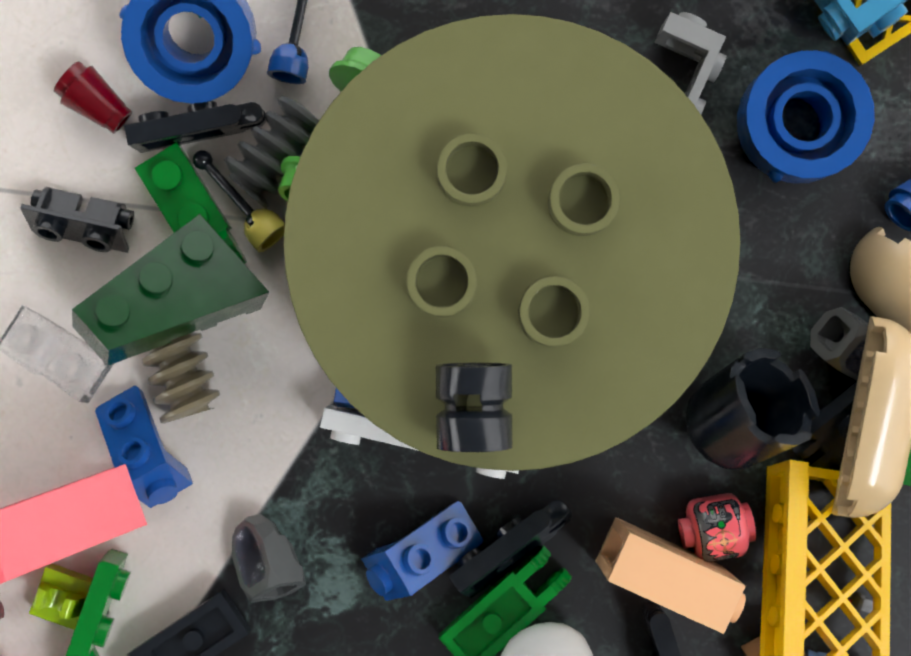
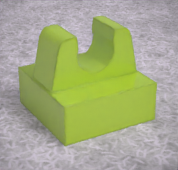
M51 563L45 567L29 614L75 630L93 578Z

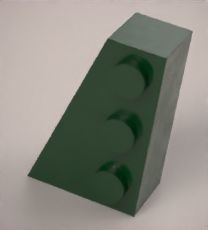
M199 214L72 309V327L103 362L109 366L169 344L171 340L200 329L201 331L217 326L219 322L244 313L247 315L261 310L269 291Z

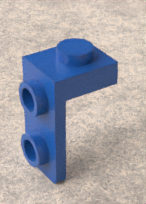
M133 386L96 408L95 412L114 468L126 464L138 500L152 508L158 504L171 501L177 496L178 492L193 484L188 468L164 449L144 393L139 387Z
M457 501L444 508L397 542L375 548L362 557L361 560L367 568L366 577L370 586L376 593L383 596L386 601L412 596L457 563L466 553L480 546L483 543V538L463 504Z

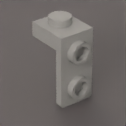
M670 12L663 22L654 43L698 62L685 95L695 105L699 113L702 114L706 101L699 97L706 81L714 83L725 63L727 55L720 53L726 36L706 28L707 23L694 14L681 12L677 15Z

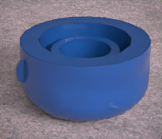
M131 0L119 12L120 18L123 19L121 41L125 57L132 71L145 86L158 95L175 102L202 103L225 95L243 77L252 56L261 52V44L256 39L257 31L254 15L247 0ZM181 12H193L203 17L210 24L214 33L213 48L204 54H192L181 49L173 41L169 32L171 17Z
M798 51L784 55L771 63L748 85L740 100L737 112V134L741 147L748 159L761 172L767 174L772 182L811 183L838 173L851 165L862 154L871 138L875 122L874 102L870 89L862 75L849 62L834 54H830L828 51ZM788 99H802L810 104L818 114L820 130L816 140L809 142L801 141L788 133L782 119L783 108Z

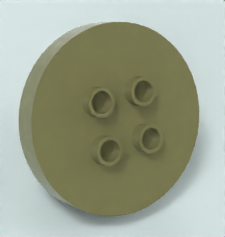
M516 14L480 16L442 25L398 44L374 60L353 78L329 105L315 126L301 154L291 183L285 214V272L291 302L298 323L315 359L329 380L348 402L374 425L404 444L451 463L491 470L518 471L544 469L573 463L600 454L628 440L653 423L692 384L711 356L724 329L733 302L739 272V213L733 183L724 156L709 126L695 105L676 83L650 60L624 43L599 31L573 22L543 16ZM437 364H512V398L503 403V408L512 414L511 449L494 452H451L437 449L436 416L445 409V404L436 398ZM480 394L468 395L467 406H482Z

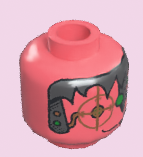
M732 493L693 499L687 504L686 518L678 519L679 535L683 548H693L695 555L706 562L744 556L748 551L749 542L756 540V527L749 504L747 502L741 503Z

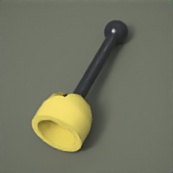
M205 150L197 151L193 156L194 166L200 170H205L246 215L244 234L251 245L258 252H264L276 244L284 236L285 222L272 210L264 208L253 210L212 164L213 158L211 154Z

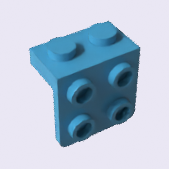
M814 0L823 12L818 16V20L826 33L834 41L841 37L846 45H849L867 31L872 38L877 37L909 12L904 6V3L908 0H868L858 8L854 6L851 0Z

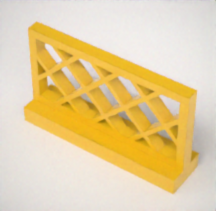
M787 460L767 466L760 656H804V639L814 630L831 650L826 656H849L846 651L861 636L872 648V656H890L891 503L881 511L866 518H851L857 526L841 539L826 520L832 513L840 471L811 467L809 462ZM809 479L822 481L834 496V499L821 511L809 499ZM816 527L834 547L820 561H817L807 549V535ZM862 534L865 535L874 547V559L865 568L848 548ZM839 555L856 575L842 590L837 587L824 570ZM815 578L832 597L817 613L806 601V586ZM862 584L873 597V610L864 619L847 599ZM838 607L855 627L840 642L837 641L823 623Z

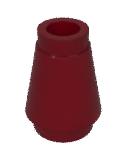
M80 61L74 63L66 70L53 90L61 97L60 104L99 126L107 128L113 134L121 129L132 114V111L125 106V103L93 66L87 68Z

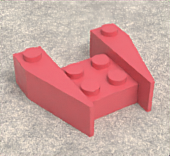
M126 464L0 508V584L147 525Z

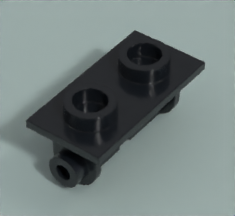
M45 187L43 190H34L31 196V206L21 204L20 209L31 231L45 240L59 242L62 239L80 242L98 252H109L112 249L128 253L129 247L122 229L130 230L132 228L134 211L126 209L124 203L91 197L86 211L80 212L79 210L83 202L81 194Z

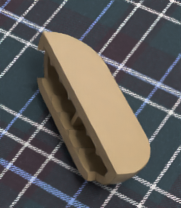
M882 227L873 228L859 241L853 251L850 262V276L853 287L860 299L877 317L892 320L902 325L911 333V241L904 238L897 244L885 237L886 234Z
M870 316L832 509V514L835 516L857 518L875 514L887 507L896 498L904 482L911 449V333L902 325L889 319Z

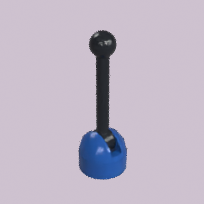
M297 0L289 43L281 44L272 52L267 75L273 79L290 84L306 83L309 69L308 57L298 44L308 0Z

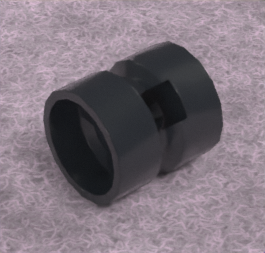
M437 364L436 398L445 404V409L436 416L437 449L451 452H494L511 449L512 414L503 408V403L512 398V364ZM480 394L482 406H467L468 395Z

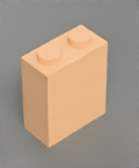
M615 517L595 561L607 581L722 634L725 633L729 622L735 623L738 620L745 606L746 596L743 594L746 586L726 568L715 562H706L697 557L694 552Z

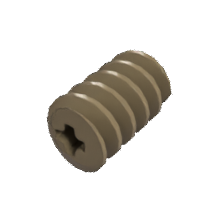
M192 332L173 339L171 343L153 349L154 351L142 359L143 366L159 367L160 369L148 378V384L152 386H165V390L153 399L155 404L171 405L172 409L159 418L162 424L213 409L209 408L208 404L220 395L217 389H203L202 385L212 378L214 373L209 370H197L196 366L208 357L207 352L191 351L190 346L202 338V334L199 332Z

